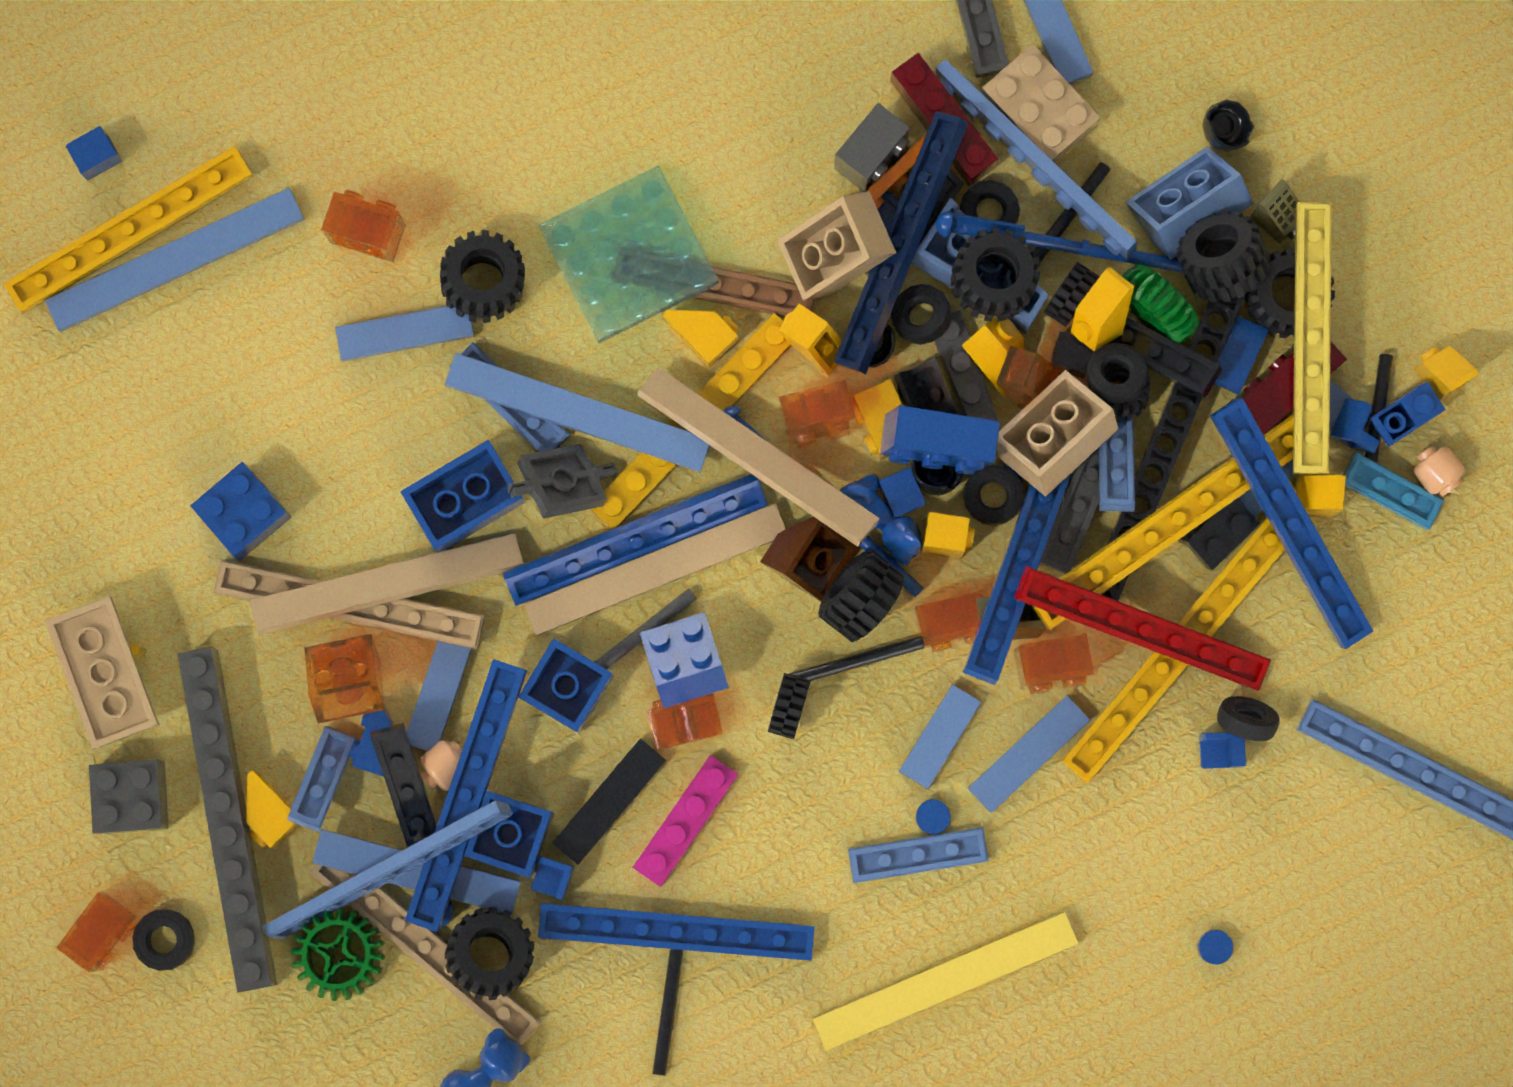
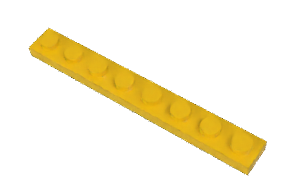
M233 146L4 282L3 285L19 312L24 314L46 299L51 298L254 176L238 149Z
M773 313L697 394L722 411L729 406H734L791 346L778 330L783 320ZM671 420L668 424L676 428L688 431L674 420ZM640 453L604 491L607 497L604 506L590 510L611 530L619 527L677 465Z

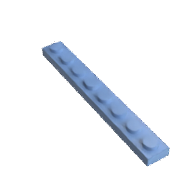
M946 59L936 67L937 78L950 95L953 94L962 102L960 104L961 109L970 118L974 119L977 117L985 124L983 127L985 132L994 141H1003L1009 147L1007 152L1017 163L1022 164L1025 162L1033 170L1031 175L1041 186L1045 187L1048 184L1057 193L1055 198L1064 208L1069 210L1072 207L1080 215L1079 221L1088 231L1093 233L1096 230L1104 238L1103 243L1111 253L1116 256L1120 253L1127 260L1136 251L1137 241Z

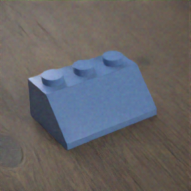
M1208 146L1126 201L1127 207L1153 244L1170 260L1177 256L1176 252L1180 246L1178 243L1180 238L1186 236L1185 231L1189 227H1194L1196 221L1201 218L1203 220L1209 218L1208 215L1214 213L1216 215L1226 211H1230L1231 215L1235 212L1242 213V211L1254 204L1242 175Z

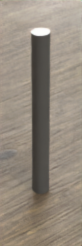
M688 588L597 659L595 663L607 670L642 642L640 632L664 625L697 598Z

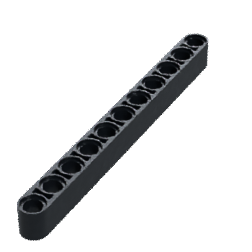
M1238 296L1234 297L1231 301L1224 302L1223 299H1220L1218 302H1210L1208 299L1188 349L1196 353L1197 345L1206 344L1212 350V358L1209 360L1217 363L1244 296L1239 299ZM1214 313L1221 315L1224 318L1225 326L1219 329L1211 326L1208 320L1209 315ZM1175 382L1172 385L1134 477L1135 498L1146 500L1149 507L1148 512L1141 515L1135 512L1120 511L1106 545L1118 538L1121 529H1131L1157 509L1203 398ZM1175 405L1183 407L1187 413L1186 420L1176 421L1170 415V408ZM1161 436L1171 438L1174 443L1173 451L1163 452L1157 445V439ZM1147 467H1155L1160 471L1161 481L1159 483H1150L1146 480L1144 471ZM1129 575L1105 591L1109 598L1116 601L1119 600Z

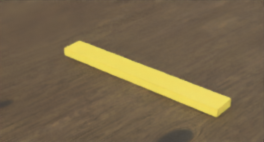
M1297 202L1293 474L1327 475L1329 473L1332 203Z
M1063 912L812 1019L827 1051L1079 943L1066 913Z

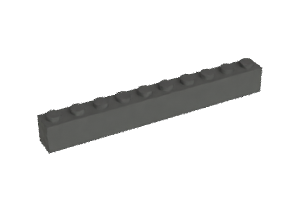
M212 647L178 653L237 993L277 985L269 937L266 936L263 925L266 924L252 839L248 834L250 828L246 824V805L219 653L217 649Z

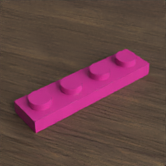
M710 755L632 868L661 887L738 774Z

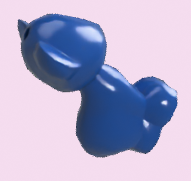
M877 474L868 475L842 487L839 490L840 492L879 517L875 528L883 531L882 543L884 548L892 555L895 561L901 565L908 566L910 560L916 557L921 550L922 537L919 527L910 516L894 518L888 505L876 493L880 487Z
M496 1028L485 1039V1046L480 1052L481 1067L472 1071L453 1070L442 1080L440 1087H491L493 1080L509 1083L528 1065L530 1056L522 1051L520 1044L507 1037L504 1030Z

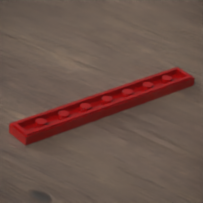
M1027 566L1014 596L1016 600L1257 691L1261 688L1271 662L1269 658Z

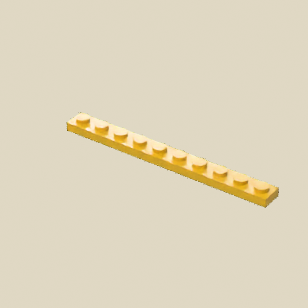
M1292 415L1264 434L1281 467L1293 459ZM1232 457L1060 579L1098 594L1108 590L1251 489L1234 458ZM1032 606L1047 629L1051 630L1066 619Z
M1268 518L1262 522L1177 624L1208 636H1213L1285 550ZM1153 652L1062 759L1061 763L1088 784L1188 664Z

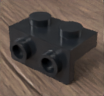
M943 355L934 357L911 370L895 374L894 377L898 385V391L907 407L967 416Z
M1237 498L1178 541L1187 545L1207 569L1213 571L1260 523Z

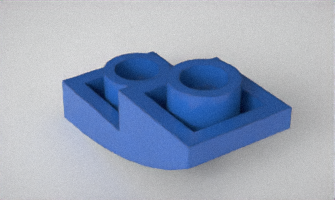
M1238 316L1217 361V364L1223 370L1214 384L1239 395L1269 330Z

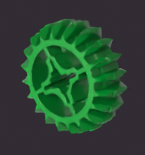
M1135 264L1131 269H1128L1122 277L1134 286L1129 306L1130 312L1145 324L1147 328L1178 344L1188 340L1199 324L1197 314L1192 309V305L1185 300V297L1168 280L1166 281L1159 273L1154 272L1152 268Z
M345 908L338 909L337 918H334L333 912L324 910L325 921L315 914L312 916V921L315 924L314 928L309 924L301 926L308 935L306 937L295 935L294 937L295 941L303 943V947L291 949V954L302 955V961L293 962L292 967H304L305 971L300 973L297 979L302 981L310 977L311 981L307 984L306 990L312 991L319 985L320 988L317 995L319 998H324L329 989L331 990L330 997L332 1001L338 1000L340 990H342L346 1000L352 999V987L359 995L363 994L365 990L360 982L364 981L372 986L375 981L368 975L369 972L380 974L382 968L373 965L374 960L385 959L384 954H375L374 948L382 947L384 942L383 940L372 942L371 939L372 936L377 935L379 930L377 927L369 931L365 930V927L370 922L368 917L363 918L359 924L356 923L359 913L356 910L350 913L348 919H345ZM334 925L344 926L341 934H338L337 939L330 944L316 940V937L326 928ZM353 931L359 935L364 944L365 959L356 955L351 950L350 944ZM338 944H342V953L346 957L353 959V961L350 959L343 961L342 959L338 960L339 964H334L335 956L323 948L336 949ZM312 949L321 954L325 959L326 964L323 977L319 975L312 963ZM344 965L361 969L353 979L345 983L333 982L335 975L338 974L340 968Z

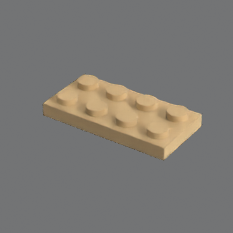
M111 596L45 620L92 749H98L160 725Z

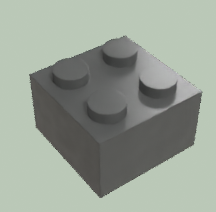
M877 103L835 154L834 169L861 191L866 192L886 173L889 168L888 165L892 161L896 163L906 154L909 149L907 145L910 142L908 139L910 127L880 103Z
M146 760L89 765L93 834L169 829L165 761Z

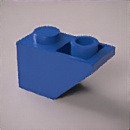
M1424 382L1372 416L1370 420L1386 445L1390 447L1446 409L1429 383Z
M374 701L373 707L367 706L361 720V726L365 727L361 740L355 739L349 758L354 759L353 767L383 776L370 737V732L394 725L386 706L382 703Z

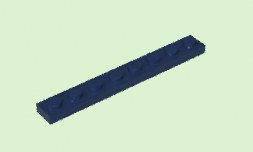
M938 111L935 112L887 230L896 253L871 269L834 363L863 374L867 373L969 122L964 119Z

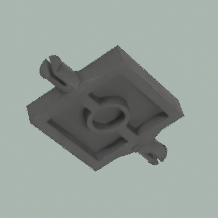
M581 444L521 455L517 464L525 481L509 483L508 493H511L510 497L512 498L525 494L531 495L543 519L604 506L607 500L601 487L600 479L616 477L617 469L614 467V463L595 466L587 458Z

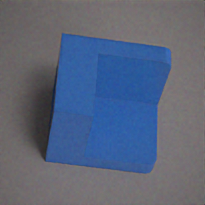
M101 126L66 145L79 172L86 180H90L123 162L108 134Z
M1345 399L1330 436L1351 449L1375 453L1380 441L1364 431L1371 416L1372 405L1363 401Z
M910 467L879 480L880 491L894 518L901 517L925 505V500Z
M1229 732L1203 733L1199 735L1200 766L1202 769L1242 768L1246 766L1245 739L1232 735Z
M540 856L539 866L531 889L564 900L575 867Z

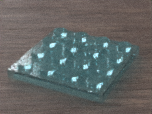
M659 165L539 224V228L598 343L719 284L715 272Z

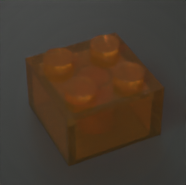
M344 190L343 194L334 192L321 228L328 241L338 246L394 262L406 226L400 213L395 211L396 206L382 200H377L376 204L363 201V195L350 190Z
M846 380L779 397V408L789 445L797 444L798 448L817 444L816 439L829 435L830 440L839 439L850 435L849 431L855 428L856 417Z
M1086 633L1022 644L1014 649L1021 690L1029 689L1030 695L1049 692L1053 689V684L1063 683V689L1083 686L1087 683L1086 679L1094 674Z
M372 634L304 647L308 696L318 724L385 710L381 664Z

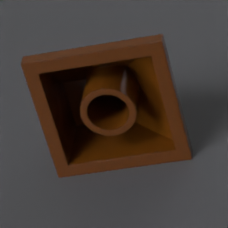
M813 516L778 533L760 562L781 578L821 602L835 578L855 558L861 547H857Z

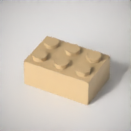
M1033 44L984 85L981 93L1054 163L1097 126L1100 119L1097 113Z
M870 192L840 197L777 240L803 301L832 295L896 253Z
M1065 370L998 432L996 447L998 457L1046 497L1118 430L1114 410Z

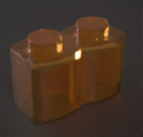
M713 693L667 708H663L661 700L652 702L654 708L647 710L657 751L723 734Z

